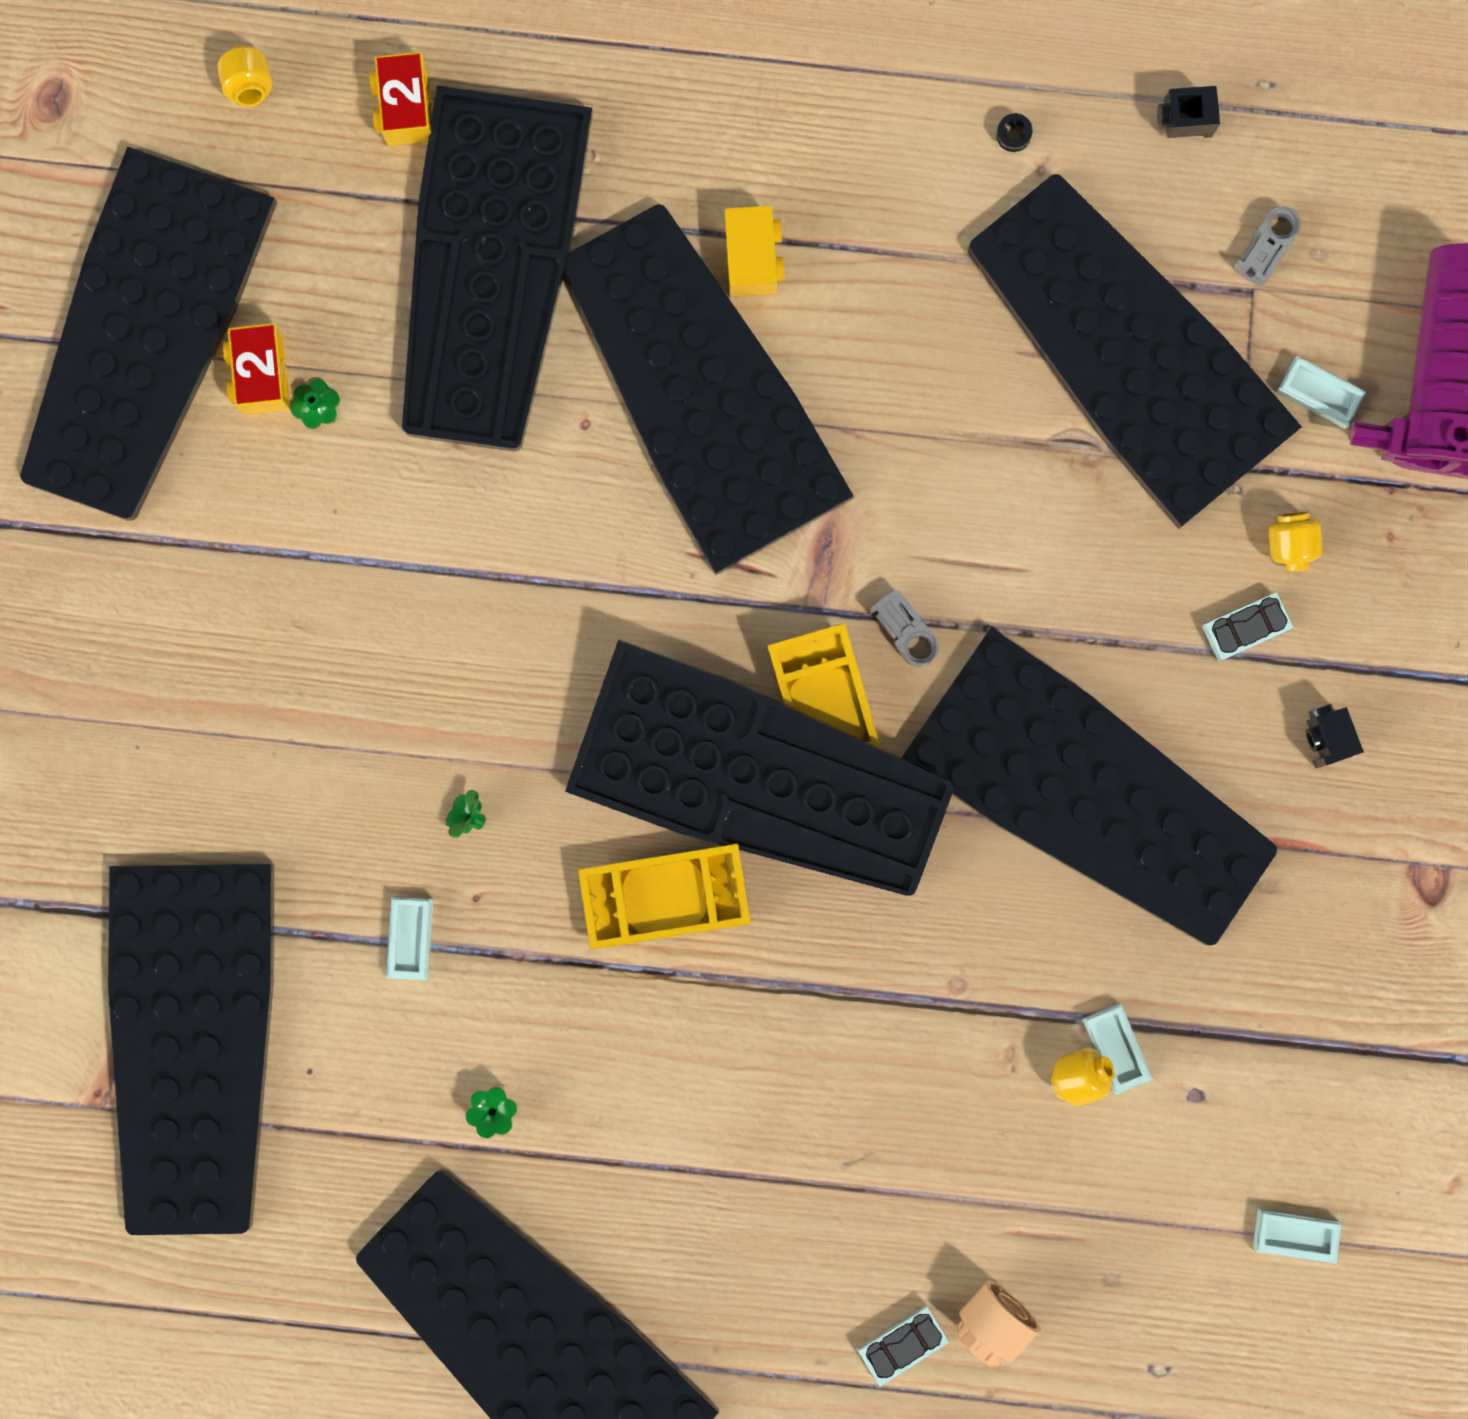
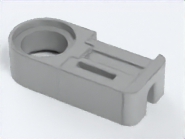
M1278 206L1272 209L1253 235L1255 238L1242 258L1235 263L1234 271L1257 286L1264 285L1300 230L1301 221L1297 212L1287 206ZM1274 217L1287 219L1291 226L1290 233L1286 236L1276 235L1270 227L1271 219Z
M899 590L891 591L871 607L870 616L874 613L877 614L876 618L893 639L896 638L893 646L908 664L914 667H924L935 659L939 650L936 637ZM922 637L929 641L931 653L927 658L916 659L909 653L908 645L913 638Z

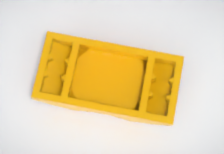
M845 623L767 645L784 704L880 747Z
M738 844L578 869L590 950L751 924Z

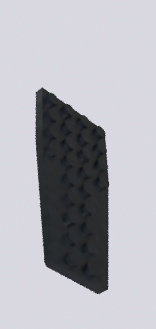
M437 86L431 120V134H429L418 202L402 428L409 437L512 452L519 451L522 448L565 273L564 268L575 232L593 118L592 107Z
M127 146L83 260L20 474L23 483L126 521H133L137 518L237 310L277 205L274 197Z
M1051 175L970 242L968 248L970 257L1101 439L1178 529L1302 428L1230 342L1061 175Z
M655 205L568 253L564 268L565 275L656 472L715 576L853 500V493L796 394L664 205Z
M992 627L983 637L902 756V758L949 779L954 787L952 796L997 827L1203 945L1212 946L1219 941L1277 854V847L1272 841L1094 697Z
M619 639L565 792L679 834L723 846L738 844L741 851L905 896H911L917 891L954 787L949 779L734 680Z
M274 864L109 866L108 995L125 1230L130 1235L243 1234L253 1225L274 988Z
M445 1170L436 1171L356 1256V1262L490 1419H714L719 1413V1408L626 1318Z

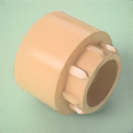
M987 1280L960 1310L959 1314L962 1321L957 1325V1335L962 1343L974 1356L989 1366H999L1003 1361L1012 1363L1041 1331L1038 1322L1029 1310L1009 1291L991 1280Z

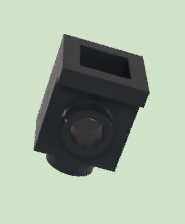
M1217 86L1169 89L1163 100L1164 103L1158 104L1159 128L1166 127L1167 138L1190 136L1212 138L1220 125ZM1180 113H1185L1190 118L1180 119Z
M1328 704L1308 712L1311 719L1306 721L1309 729H1306V738L1311 749L1314 752L1318 751L1320 759L1313 761L1315 768L1324 767L1364 753L1347 707L1334 711L1332 704Z

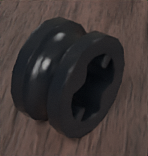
M1018 113L1008 114L1002 118L996 134L997 142L1001 148L1008 152H1019L1025 149L1032 137L1033 129L1031 122L1027 117ZM1008 125H1012L1013 129L1015 125L1023 128L1021 141L1017 142L1016 138H1014L1012 142L1006 138L1008 133L1006 127Z

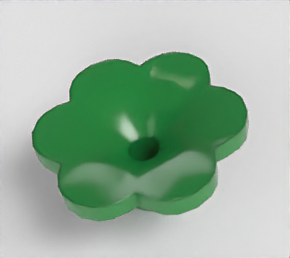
M320 379L312 381L309 385L302 384L296 387L294 390L295 401L291 405V413L294 417L302 419L304 425L309 429H316L322 423L331 424L337 418L335 408L340 403V396L335 390L329 389L327 384Z
M469 790L465 795L460 794L454 800L452 810L446 817V826L449 827L448 833L451 837L458 838L462 833L467 834L472 828L479 830L484 826L486 817L480 813L482 803L478 801L479 794L477 791Z
M493 1087L488 1092L477 1091L471 1096V1108L466 1112V1121L469 1125L476 1127L480 1137L488 1139L495 1133L504 1135L511 1130V1118L517 1112V1105L513 1100L506 1097V1093L502 1088ZM490 1108H494L496 1110L495 1115L490 1113Z

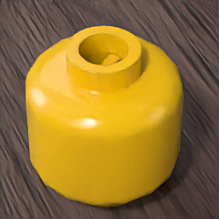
M238 45L232 47L220 57L217 69L225 97L242 107H253L262 103L273 88L268 60L263 52L254 47Z
M1300 511L1277 515V521L1270 524L1268 535L1271 559L1275 563L1285 564L1286 571L1310 569V562L1319 559L1323 555L1321 524L1317 519L1310 517V512Z
M1085 1047L1057 1059L1054 1070L1051 1073V1083L1054 1092L1061 1100H1065L1072 1106L1079 1107L1101 1100L1109 1095L1115 1071L1109 1058L1103 1056L1094 1048Z

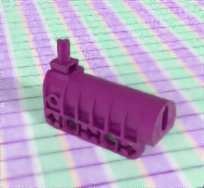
M1456 243L1436 247L1430 252L1408 414L1402 419L1394 418L1385 426L1353 422L1352 430L1349 433V440L1352 446L1382 450L1381 460L1393 461V464L1399 467L1468 479V243Z

